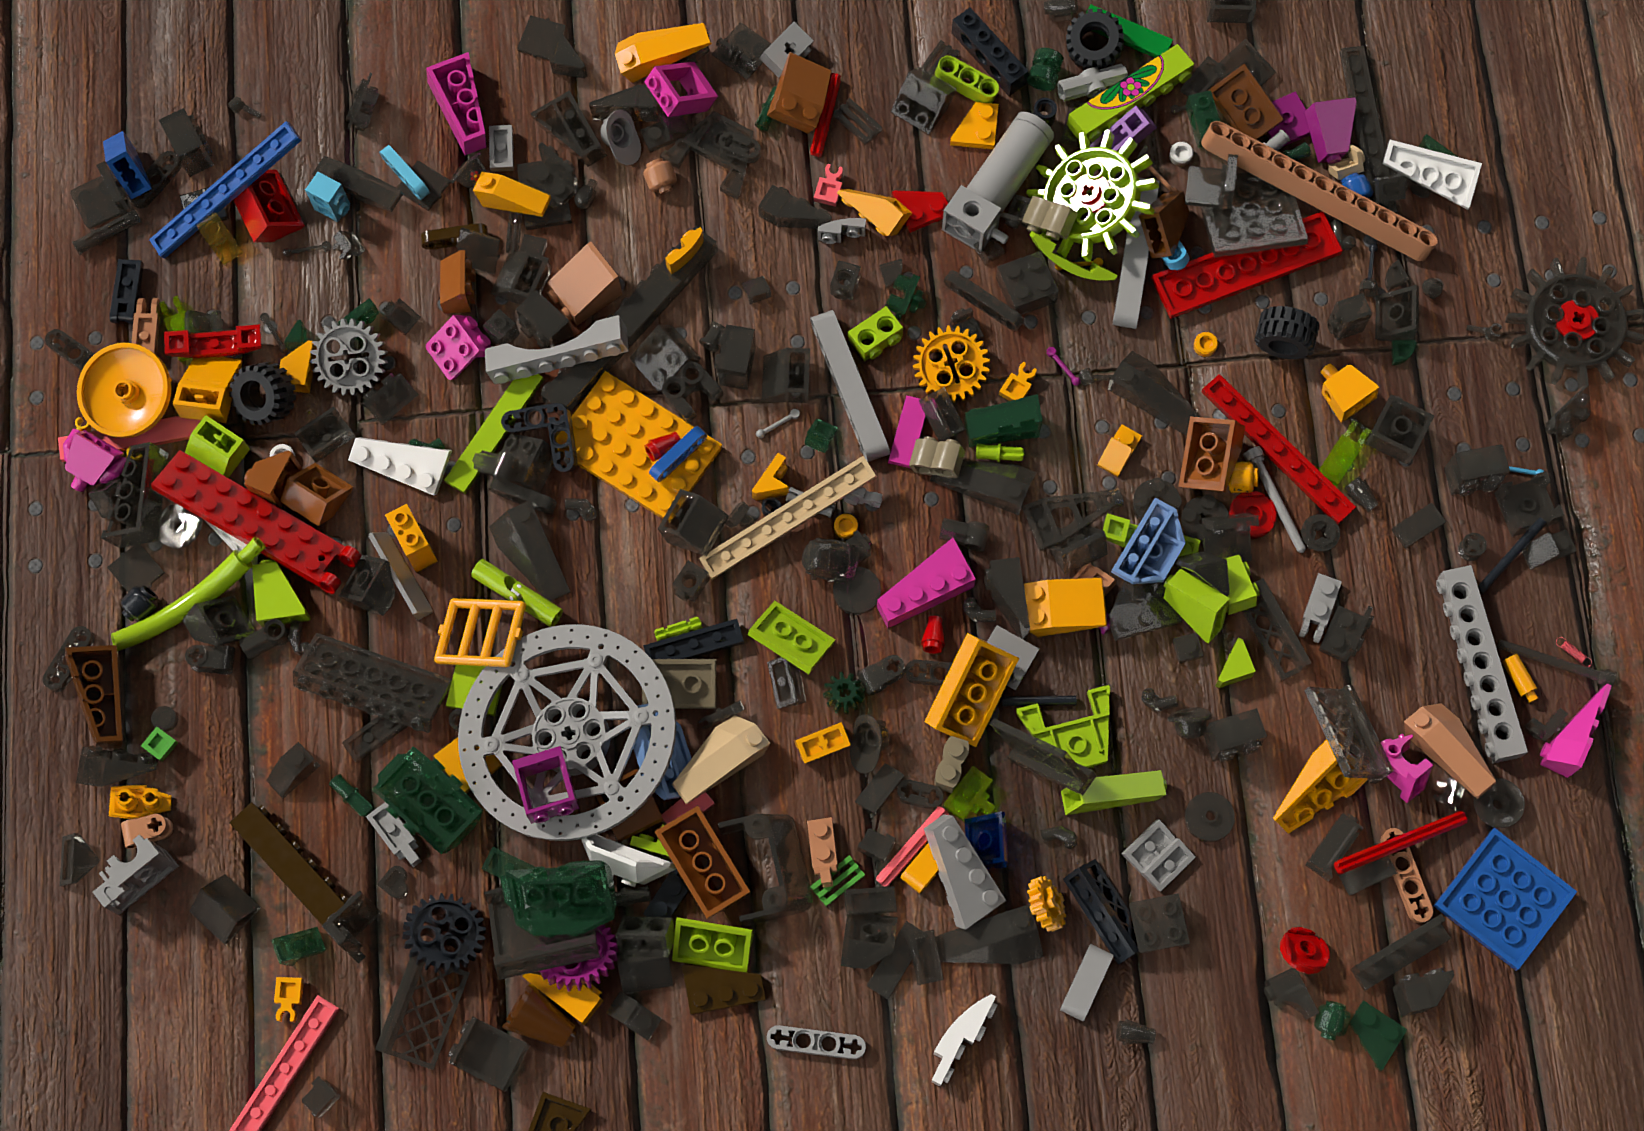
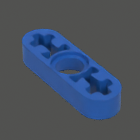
M699 426L691 429L651 467L649 474L657 482L664 480L705 441L707 434Z

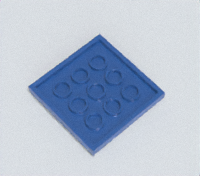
M1493 828L1433 906L1517 971L1577 891L1504 834Z

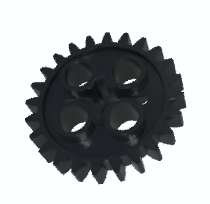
M440 893L439 900L430 895L429 903L421 899L420 907L413 905L412 913H407L406 916L408 922H404L403 925L405 932H403L402 939L407 940L404 945L405 949L412 948L409 952V957L418 956L416 960L417 965L424 961L426 963L425 970H428L432 965L434 966L435 973H438L441 967L444 968L445 974H448L450 967H453L458 972L460 964L467 968L469 960H476V953H481V945L485 941V937L482 935L485 934L486 928L480 927L484 919L476 918L479 910L470 911L471 902L464 906L462 904L463 897H460L458 901H454L453 894H450L449 898L445 899L443 893ZM441 915L444 919L438 921L432 916ZM462 925L467 930L459 931L455 926ZM427 935L430 936L433 940L427 942L424 941L421 937ZM452 946L456 951L448 952L444 947Z

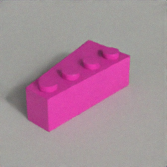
M469 52L427 67V82L464 155L486 148L485 129L471 69Z
M950 539L877 600V609L887 628L895 626L974 587L976 579L955 539Z

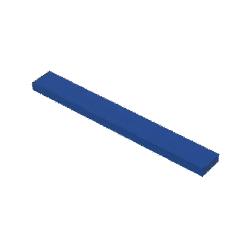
M288 121L284 122L149 239L160 257L165 259L302 141L291 123Z

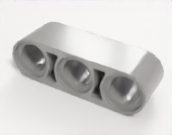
M1092 944L1089 945L1060 1011L1084 1021L1111 963L1113 954Z

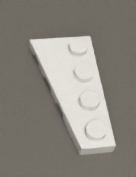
M1390 140L1388 143L1383 164L1467 210L1470 207L1482 165L1479 162Z
M358 437L355 438L348 460L431 495H437L452 450Z

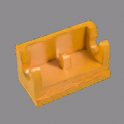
M842 722L794 741L804 764L851 745Z

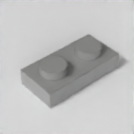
M512 125L489 126L491 172L514 171Z

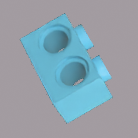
M317 172L305 191L316 211L338 222L342 216L344 217L348 213L350 202L342 184Z

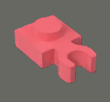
M827 164L825 167L826 178H819L814 194V202L836 207L839 198L837 192L842 188V182L838 181L842 178L843 168L839 167L838 172L833 174L830 172L831 164Z

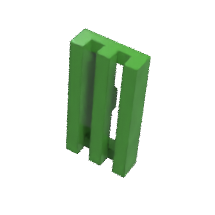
M850 855L838 864L837 872L832 873L833 877L848 864L851 866L833 881V887H826L820 891L818 888L823 885L821 884V878L810 886L825 907L865 877L864 872L860 870ZM854 871L857 873L854 878L827 899L824 897L826 893Z

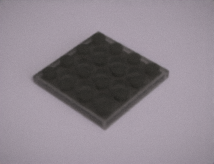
M1249 172L1195 180L1194 187L1214 258L1307 244L1308 236L1295 196Z

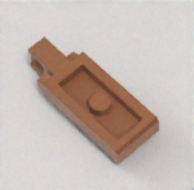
M830 817L807 821L814 874L820 875L823 888L833 887L832 873L837 872V868H839L833 819Z

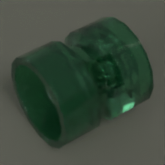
M1050 48L1037 49L1032 61L1033 66L1028 74V84L1041 91L1054 90L1059 77L1058 73L1063 64V55Z

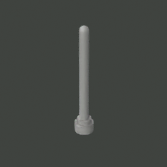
M1257 446L1246 451L1243 454L1246 462H1251L1255 468H1258V475L1270 499L1273 501L1296 550L1299 553H1303L1306 550V546L1263 464L1264 453L1261 447Z

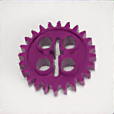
M573 916L571 923L563 919L562 926L553 924V932L550 930L545 931L547 938L539 939L541 945L536 946L537 954L535 959L538 971L541 972L543 980L548 979L550 986L556 983L557 988L560 990L566 985L567 990L570 992L573 986H577L578 991H581L582 985L586 984L590 989L592 981L600 984L599 977L601 975L608 977L607 969L615 968L613 961H618L617 952H619L615 935H612L610 927L605 928L603 921L597 924L596 919L592 918L590 922H587L586 916H583L581 921L577 922L576 917Z

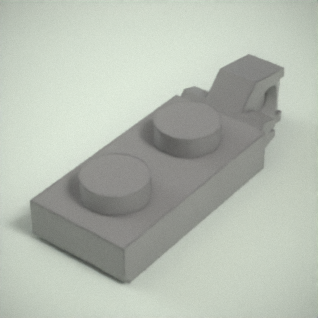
M387 801L366 816L392 853L400 861L406 857L413 867L422 862L414 851L419 847L416 844V840Z

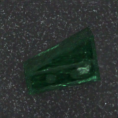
M1038 394L985 408H974L969 410V412H965L964 418L969 447L977 446V444L988 445L1038 438L1043 422Z

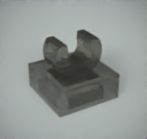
M339 230L333 236L337 241L333 245V250H343L339 259L347 260L351 255L360 256L365 251L353 232Z
M745 502L738 503L724 521V524L730 528H734L738 524L744 529L750 527L755 521L746 514L750 506Z
M1447 778L1446 783L1442 781L1437 782L1438 788L1445 790L1442 795L1434 794L1433 798L1437 802L1444 803L1449 809L1459 811L1464 787L1453 778Z

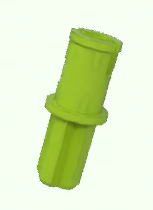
M1000 443L998 445L977 444L976 459H991L1000 462V460L1022 461L1024 458V449L1022 447L1001 446Z

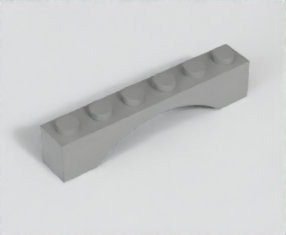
M617 315L596 321L578 337L552 348L540 350L523 349L508 343L486 348V373L494 384H502L511 380L527 378L532 375L551 372L552 370L571 367L608 356H616L629 351L627 328L620 316Z

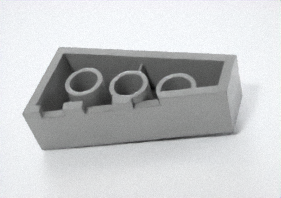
M944 814L924 828L933 858L936 860L939 869V877L947 893L946 897L949 906L952 908L955 917L953 919L956 927L962 929L969 928L1006 901L954 816Z

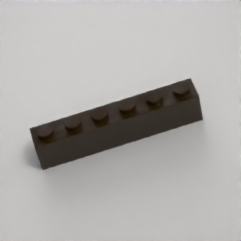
M251 802L229 823L328 932L333 934L354 914L349 908L353 905L352 902L343 893L339 896L333 890L336 885L327 875L324 878L319 875L317 871L320 867L311 858L306 860L301 855L304 850L295 840L292 842L288 841L285 837L288 832L278 822L274 825L268 819L271 814L262 804L258 807Z

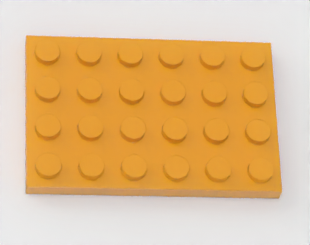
M606 371L571 417L577 465L668 523L723 448L721 443L707 435L705 441L664 480L657 482L649 474V471L658 460L653 462L648 457L644 445L650 439L668 435L674 431L682 439L694 426ZM561 431L556 437L557 442L561 445L565 444L568 439L565 431ZM569 447L566 449L558 448V452H564L565 457V451H569Z

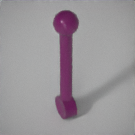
M1049 347L1046 351L1047 356L1054 358L1072 379L1074 386L1080 385L1081 379L1075 377L1056 355V349Z

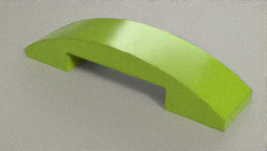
M1031 231L1030 237L1038 249L1062 269L1074 275L1092 280L1108 281L1117 278L1118 275L1094 262L1091 263L1087 270L1053 252L1056 246L1053 241Z
M1107 513L1101 537L1125 548L1138 525L1131 524L1129 519ZM1184 536L1185 545L1176 562L1194 564L1200 540Z

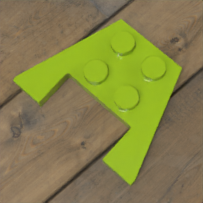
M1109 685L1087 691L1093 711L1092 716L1045 727L1038 703L1016 709L1018 717L1059 775L1107 763L1110 707Z

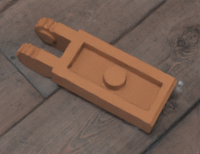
M139 298L137 300L136 313H134L132 343L143 346L157 355L160 300L159 298H153L151 313H146V300Z

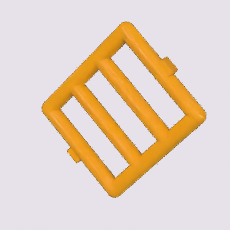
M451 599L444 624L439 626L438 634L440 639L434 661L437 664L509 667L512 663L517 640L522 638L521 624L526 603L510 600ZM458 608H469L470 611L458 655H446ZM480 609H492L481 655L468 656ZM502 610H515L503 657H490Z

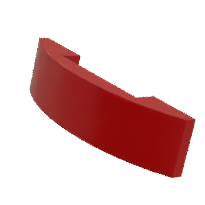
M260 324L236 326V330L193 334H190L188 330L164 332L165 355L182 358H212L251 352L262 348Z

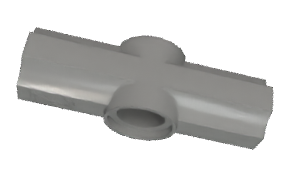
M1122 64L1100 70L1097 67L1086 69L1078 76L1058 81L1059 97L1063 101L1086 95L1088 98L1096 97L1127 77L1128 72Z

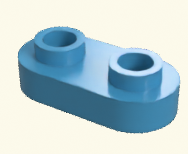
M1180 240L1173 256L1161 257L1170 270H1181L1190 260Z

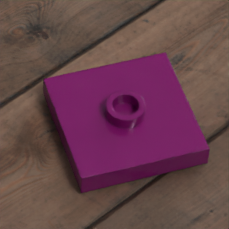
M1296 91L1272 101L1285 121L1266 134L1269 140L1280 130H1283L1291 140L1286 145L1311 135L1305 116L1306 108Z

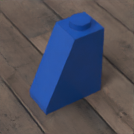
M124 131L103 141L105 161L131 200L152 189L138 153Z

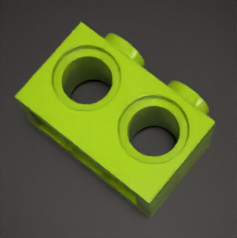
M887 306L848 331V341L864 362L869 358L875 359L882 353L884 348L889 345H896L903 336L902 325ZM888 326L892 330L890 332H883L881 328ZM865 339H870L873 341V343L870 345H864L862 341Z

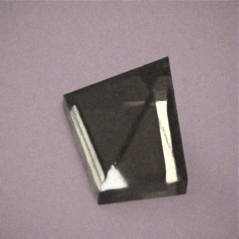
M78 833L62 837L59 884L62 887L76 884L100 862V859Z

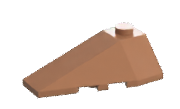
M1442 703L1422 706L1404 721L1405 736L1412 734L1413 739L1411 741L1477 799L1496 784V780L1462 722Z

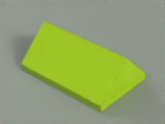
M677 917L672 961L747 972L754 936L753 931Z

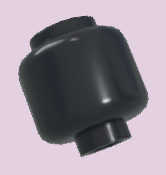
M145 585L142 587L135 586L121 600V606L124 609L122 614L132 622L134 620L141 621L151 616L158 608V596Z

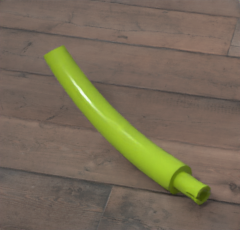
M253 537L241 551L234 550L211 574L182 597L153 615L111 633L112 643L117 645V652L142 643L173 628L212 603L252 568L251 561L266 548L265 544L259 538Z

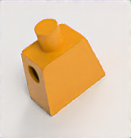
M1330 363L1321 370V374L1326 378L1322 387V395L1341 423L1377 398L1379 386L1352 365H1347L1338 371Z

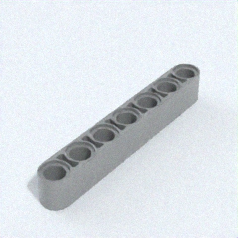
M1158 188L1142 191L1140 202H1146L1151 205L1157 200ZM1137 211L1130 223L1137 228L1140 236L1135 238L1129 235L1128 232L1126 235L1113 318L1114 326L1136 329L1149 253L1138 216L1141 212Z
M831 310L811 317L810 321L865 459L867 462L890 455L887 441L834 311Z

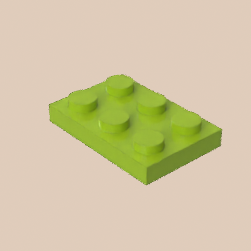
M776 601L769 606L748 632L750 637L807 674H810L836 640Z

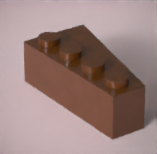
M117 645L66 647L65 658L95 748H121L122 725Z

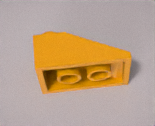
M1102 578L1054 579L1024 584L1028 631L1036 637L1107 626Z

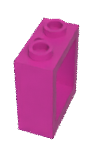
M695 62L655 66L644 81L667 117L707 112L718 97ZM679 80L689 96L680 97L670 81Z

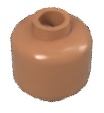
M663 158L647 163V168L644 170L643 175L649 189L652 192L659 191L660 195L673 190L672 185L676 183L677 177L671 163L664 161Z

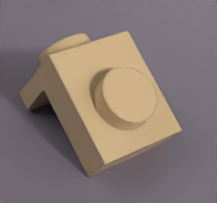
M1353 144L1349 146V158L1337 163L1328 164L1329 174L1338 180H1342L1350 174L1364 171V153Z

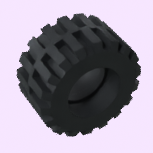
M1098 8L1097 12L1088 9V13L1084 14L1082 11L1078 14L1079 17L1077 19L1073 18L1071 21L1072 25L1068 26L1066 44L1069 57L1075 61V65L1078 67L1080 65L1083 66V70L1092 67L1104 69L1109 64L1113 66L1115 60L1120 58L1124 47L1123 28L1121 24L1119 25V20L1116 16L1113 18L1110 12L1107 11L1105 14L1102 12V9ZM1100 30L1108 36L1109 41L1101 50L1091 51L1082 45L1081 40L1083 36L1089 31Z
M1287 306L1269 307L1261 312L1255 342L1262 351L1279 358H1307L1314 352L1320 324L1314 316L1303 310Z
M264 362L246 366L238 370L239 373L233 376L235 381L231 382L230 387L232 391L229 392L230 397L233 398L231 403L233 407L237 408L235 412L238 416L242 415L244 421H250V424L253 425L270 423L290 414L289 410L294 408L293 400H296V394H294L293 390H296V388L291 383L293 379L291 375L287 376V370L280 368L279 364ZM260 384L265 390L266 402L261 397Z

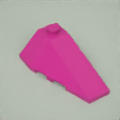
M1606 684L1550 743L1546 742L1540 752V756L1543 757L1540 765L1567 778L1582 768L1593 742L1591 735L1599 724V720L1595 719V717L1602 713L1612 687L1611 685Z

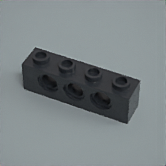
M971 7L952 20L951 33L983 69L997 81L1009 97L1027 84L1028 70Z

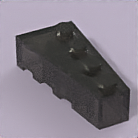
M151 442L130 447L121 474L124 476L122 484L116 489L114 496L117 497L114 510L109 511L107 519L110 522L107 530H103L101 539L118 548L158 541L163 495L151 489V484L167 466L168 452Z

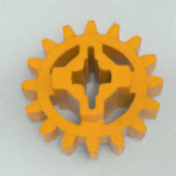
M1040 876L1031 880V883H1028L1030 890H1027V893L1030 897L1029 903L1031 904L1030 910L1032 915L1035 914L1037 916V922L1040 921L1042 928H1046L1048 932L1063 928V925L1066 923L1064 920L1066 914L1063 909L1065 906L1062 894L1057 892V887H1054L1052 880H1048L1046 876Z

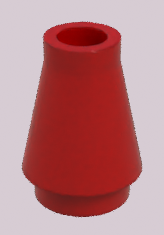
M674 431L671 434L650 439L644 445L648 457L655 462L665 455L681 438Z
M939 616L928 617V623L921 640L923 651L926 653L938 654L945 647L943 619Z

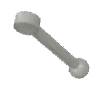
M793 409L790 415L763 430L759 429L756 432V436L763 438L766 433L790 419H798L800 416L799 410Z

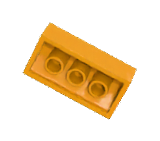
M967 633L924 722L938 731L966 740L970 745L976 747L1019 658Z

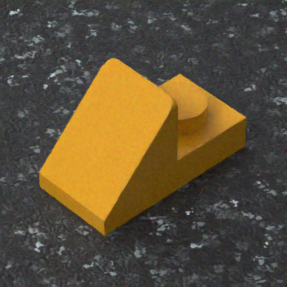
M1121 424L1115 436L1110 439L1097 466L1118 477L1139 444L1142 435Z
M777 453L752 489V498L754 500L779 497L789 493V487L778 480L783 478L788 469L785 456Z

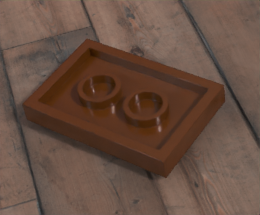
M1245 64L1207 91V94L1229 125L1255 140H1259L1285 121Z

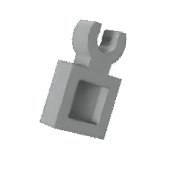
M860 487L842 499L852 505L867 503L870 506L880 508L882 494L866 491V488Z

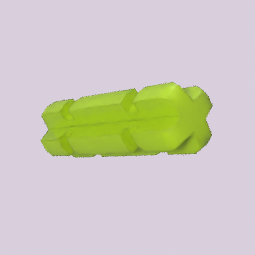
M694 617L689 619V622L685 620L668 625L666 629L664 627L656 629L654 632L656 640L660 641L702 629L700 618Z

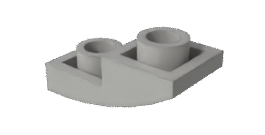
M847 218L825 223L818 227V241L826 244L841 243L842 234L851 238L865 237L866 218Z

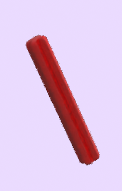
M830 74L824 107L815 129L810 149L812 156L821 157L823 154L841 82L840 74Z

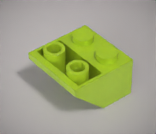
M205 415L191 433L185 453L229 478L250 448L242 438Z

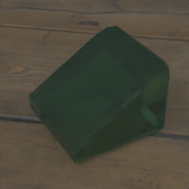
M297 320L284 341L288 351H294L307 342V328L301 320Z
M816 418L807 431L805 445L825 453L838 427Z

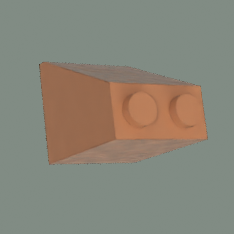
M592 242L586 244L547 282L550 290L547 292L549 297L555 304L559 302L563 308L561 312L568 321L572 320L576 326L622 295L618 275Z

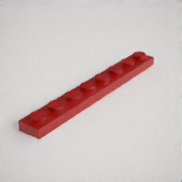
M1220 374L1202 389L1201 392L1229 420H1236L1245 426L1244 434L1256 446H1260L1263 453L1337 525L1355 510L1356 506Z

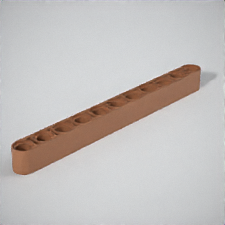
M1212 122L1202 138V146L1207 151L1414 260H1426L1438 243L1437 237L1431 231L1223 122Z

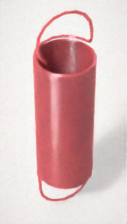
M1565 641L1562 644L1563 646H1559L1580 663H1583L1588 658L1568 641Z

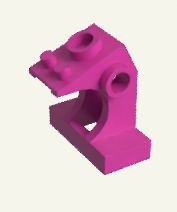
M1400 734L1397 739L1382 741L1378 744L1374 756L1379 770L1402 791L1400 798L1406 803L1410 802L1425 789L1433 764L1427 759L1415 765L1407 762L1402 756L1410 748L1409 744L1411 739H1413L1412 734L1408 736Z

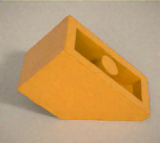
M308 340L281 359L280 368H285L287 376L291 375L293 379L291 383L296 388L293 392L310 393L314 373L312 370L315 368V363H310V360L316 358V355L311 354L310 351L317 350L312 341Z

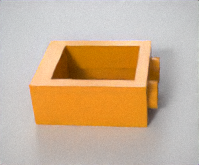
M407 504L385 514L404 553L416 572L438 562Z

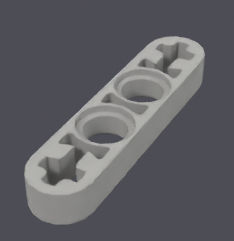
M780 1025L770 1028L767 1033L769 1046L776 1050L852 1060L861 1058L866 1050L864 1040L857 1035ZM777 1031H781L782 1036L790 1037L789 1032H795L792 1037L793 1047H787L789 1041L785 1040L780 1041V1045H776L775 1040L771 1039V1035H776ZM800 1034L810 1036L811 1043L807 1048H800L796 1044V1039ZM826 1037L834 1038L836 1048L832 1051H825L821 1046L822 1040ZM840 1038H845L844 1044L851 1045L852 1041L856 1040L858 1041V1046H862V1049L857 1050L854 1055L851 1054V1049L843 1048V1054L838 1053Z

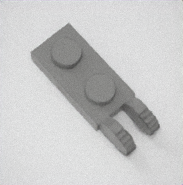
M1318 573L1302 618L1303 623L1299 632L1300 637L1304 638L1307 635L1309 624L1313 623L1318 625L1313 641L1319 643L1324 628L1328 624L1342 581Z

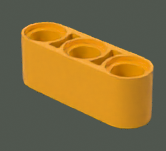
M929 843L900 877L919 894L939 873Z

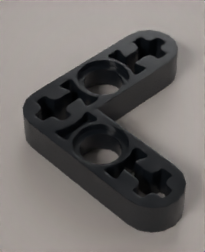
M553 403L512 410L503 415L501 424L508 432L518 433L548 428L555 468L561 472H571L576 468L577 454L571 412L566 405ZM557 408L564 412V415L560 416V420L556 417L548 418L547 413H556ZM535 411H538L542 416L541 422L537 425H534L530 420L531 414ZM512 416L516 419L524 418L525 423H515V428L513 425H509ZM560 431H565L568 439L565 444L561 445L557 442L556 436ZM569 447V451H565V457L570 458V463H567V467H565V465L560 463V460L564 459V452H558V448L566 449Z

